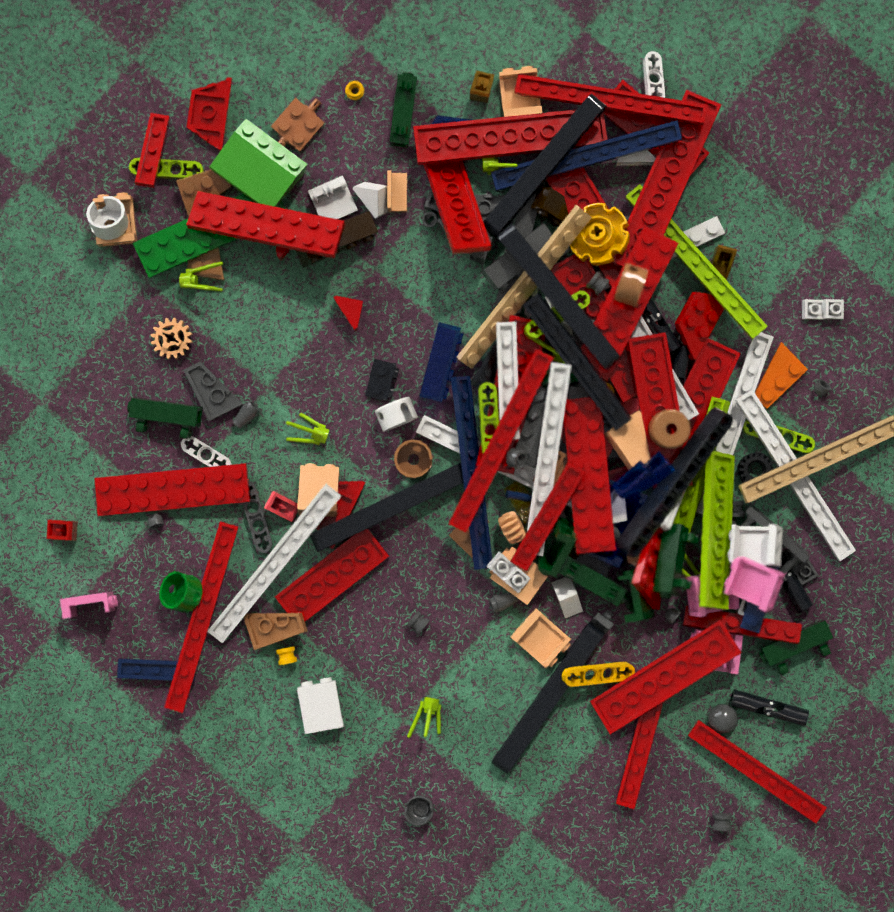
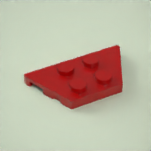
M230 77L218 83L214 82L206 87H199L191 91L187 129L219 151L224 146L233 80Z
M692 292L674 323L681 335L683 345H687L690 352L688 357L691 360L697 359L724 311V308L711 294Z
M338 482V493L341 497L337 501V517L325 516L316 529L319 530L349 516L366 482Z

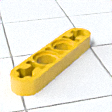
M628 662L566 668L562 672L561 677L563 682L570 687L621 682L633 675L635 668ZM625 667L629 669V671H627L625 675L621 672H617V670L625 671ZM611 668V675L608 678H604L603 672ZM593 670V677L586 680V672ZM571 673L575 676H580V678L572 677L571 681L568 679V677L571 676Z

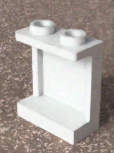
M732 525V529L729 531V540L731 541L730 549L728 550L729 562L732 564L734 559L744 556L765 566L781 567L783 528L778 525H769V527Z
M331 677L320 679V683L313 684L312 681L302 682L301 686L297 688L305 734L344 727L336 686L337 682L332 680Z

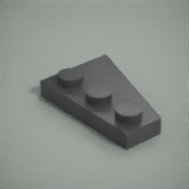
M201 361L183 370L209 422L243 405Z

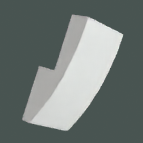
M804 299L802 300V319H844V300Z
M500 552L487 565L491 571L517 593L531 579Z

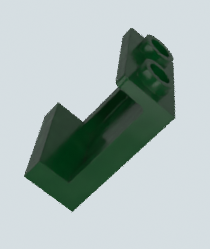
M560 516L554 524L556 540L548 553L544 552L543 556L536 555L538 570L546 576L556 577L577 540L574 522Z
M636 569L624 571L623 576H618V580L629 579L635 611L634 613L624 615L625 623L655 617L654 609L650 607L632 584Z

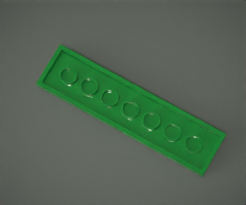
M244 194L235 197V199L254 202ZM282 201L277 205L279 208L286 209ZM185 219L133 242V246L150 279L231 243L238 238L190 229L186 225L188 219Z

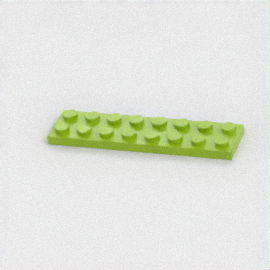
M713 451L705 462L699 607L729 610V595L724 594V583L730 577L728 550L731 544L729 531L732 529L735 456Z

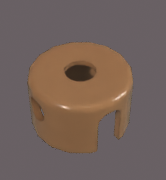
M627 263L614 299L636 307L648 270Z
M663 410L652 417L649 423V435L651 440L662 448H676L682 446L687 441L690 435V423L688 418L677 410ZM670 423L675 424L677 427V431L673 435L666 432V426Z
M412 439L405 441L398 446L395 452V466L407 478L422 477L432 466L433 457L431 450L420 440ZM411 454L418 455V464L411 465L408 462V457Z

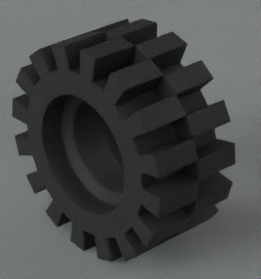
M758 452L744 456L738 465L740 480L747 482L755 478L748 471L750 464L754 462L762 466V474L773 470V463L769 460L770 458Z

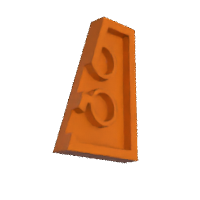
M780 342L755 390L756 396L765 409H768L808 370L782 342Z

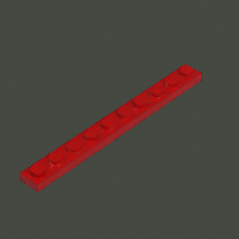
M518 74L515 87V95L581 105L590 94H593L607 106V110L704 125L708 106L706 104Z
M535 349L448 523L449 525L465 533L467 532L553 357Z
M221 521L219 523L201 583L203 590L202 598L198 606L193 610L164 708L184 713L237 536L238 526Z

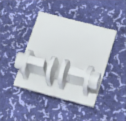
M343 176L308 190L319 216L340 219L358 211Z

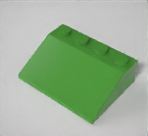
M245 119L209 166V169L255 203L277 207L302 178L307 163Z

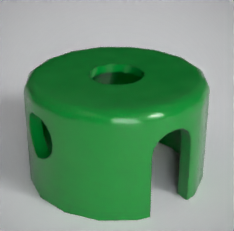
M173 571L162 581L159 591L160 601L163 606L182 613L193 611L202 598V584L193 575ZM171 585H174V590L170 593L169 588Z

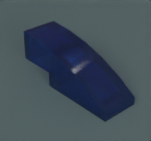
M658 451L645 464L640 460L615 482L612 487L621 499L627 498L657 484L671 474L675 468Z

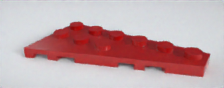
M661 527L657 529L640 553L632 580L635 588L650 607L655 610H660L661 603L660 595L653 592L663 530Z

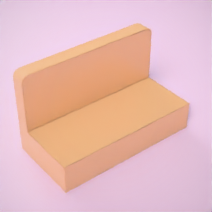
M387 171L388 212H407V173Z

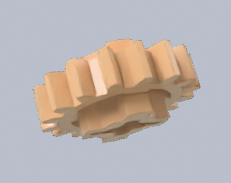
M165 318L164 324L159 321L160 327H153L156 334H151V337L155 338L151 344L157 345L154 351H161V357L167 354V359H171L172 355L175 359H178V354L185 356L184 350L190 351V348L187 346L188 343H193L189 339L193 334L187 332L190 327L188 325L183 327L184 322L181 320L177 323L176 318H173L172 322ZM169 326H174L172 330H164ZM181 331L184 334V342L180 338ZM165 334H167L168 336L174 335V338L179 343L173 341L169 343L170 340L168 339V337L165 336ZM160 336L163 337L164 343L162 344V346L159 341ZM172 347H180L178 350L169 351Z

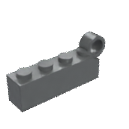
M542 224L528 234L525 240L538 254L550 239L552 233L545 224ZM568 247L567 250L563 253V255H565V254L568 252L569 247ZM507 251L482 270L481 273L494 290L499 288L503 290L511 284L509 280L514 276L516 279L520 277L524 269L512 254Z
M539 386L529 408L516 448L510 449L507 453L506 463L511 468L520 470L525 465L535 468L537 466L548 388Z

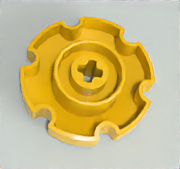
M605 203L590 204L583 209L592 218L571 243L570 248L583 262L586 259H590L592 265H605L614 261L613 256L615 254L622 255L627 248L630 234L628 231H625V228L629 224L622 212L616 207L608 210Z

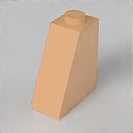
M638 410L630 415L632 420L616 431L614 428H611L605 432V437L629 472L641 471L647 466L646 462L650 460L642 414Z

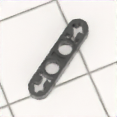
M249 481V486L253 487V490L250 491L251 497L256 495V499H250V502H243L242 504L256 549L261 553H267L272 549L273 541L257 487L253 482ZM251 502L258 504L259 509L256 513H250L248 510V505ZM257 520L262 521L264 524V528L260 532L255 531L253 528V524ZM267 533V536H263L264 540L269 542L266 550L263 547H259L261 538L258 537L256 539L255 535Z

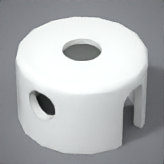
M104 196L105 207L98 210L95 202H91L87 208L86 215L91 230L96 237L103 240H112L123 235L129 223L123 203L115 197ZM107 221H114L113 224L104 226Z
M410 397L398 399L375 410L383 432L418 418Z

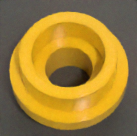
M358 81L348 83L345 88L347 97L351 100L361 99L364 95L363 85ZM357 88L359 91L357 94H353L351 90Z

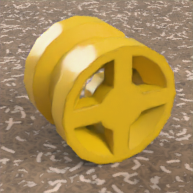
M295 646L276 650V654L279 655V665L297 662V657L294 656Z

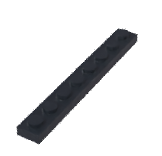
M538 293L526 302L523 307L565 364L571 365V372L614 430H618L632 420V417L541 294Z

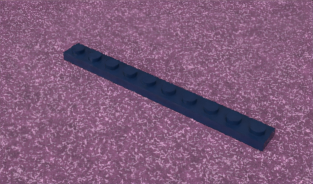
M678 121L572 149L549 177L682 141ZM534 160L518 164L516 168H503L491 172L496 192L511 188Z
M470 376L451 378L464 490L477 467L475 465L479 452ZM484 496L469 526L474 570L488 568L487 565L492 560Z

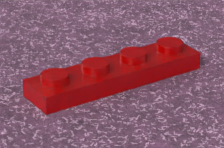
M150 113L135 185L155 188L170 117L167 115Z

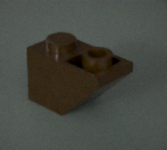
M540 187L531 205V209L536 211L539 217L550 220L551 225L559 227L568 216L565 198L551 187Z

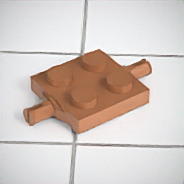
M297 98L289 104L271 125V128L281 138L278 143L282 146L286 144L291 145L301 152L324 125V122L314 112L322 104L317 98L309 107L302 104Z

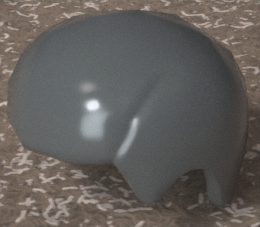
M727 704L716 705L708 715L710 726L720 734L730 733L735 730L738 724L736 711Z
M423 795L414 796L406 803L404 816L408 823L414 826H423L432 819L434 805L429 798Z

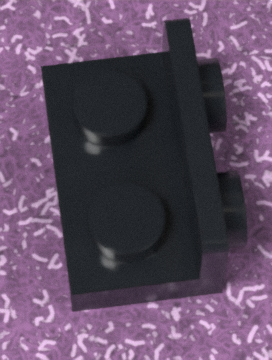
M374 359L365 396L383 401H388V397L392 398L395 388L392 387L393 379L397 380L399 373L396 363Z

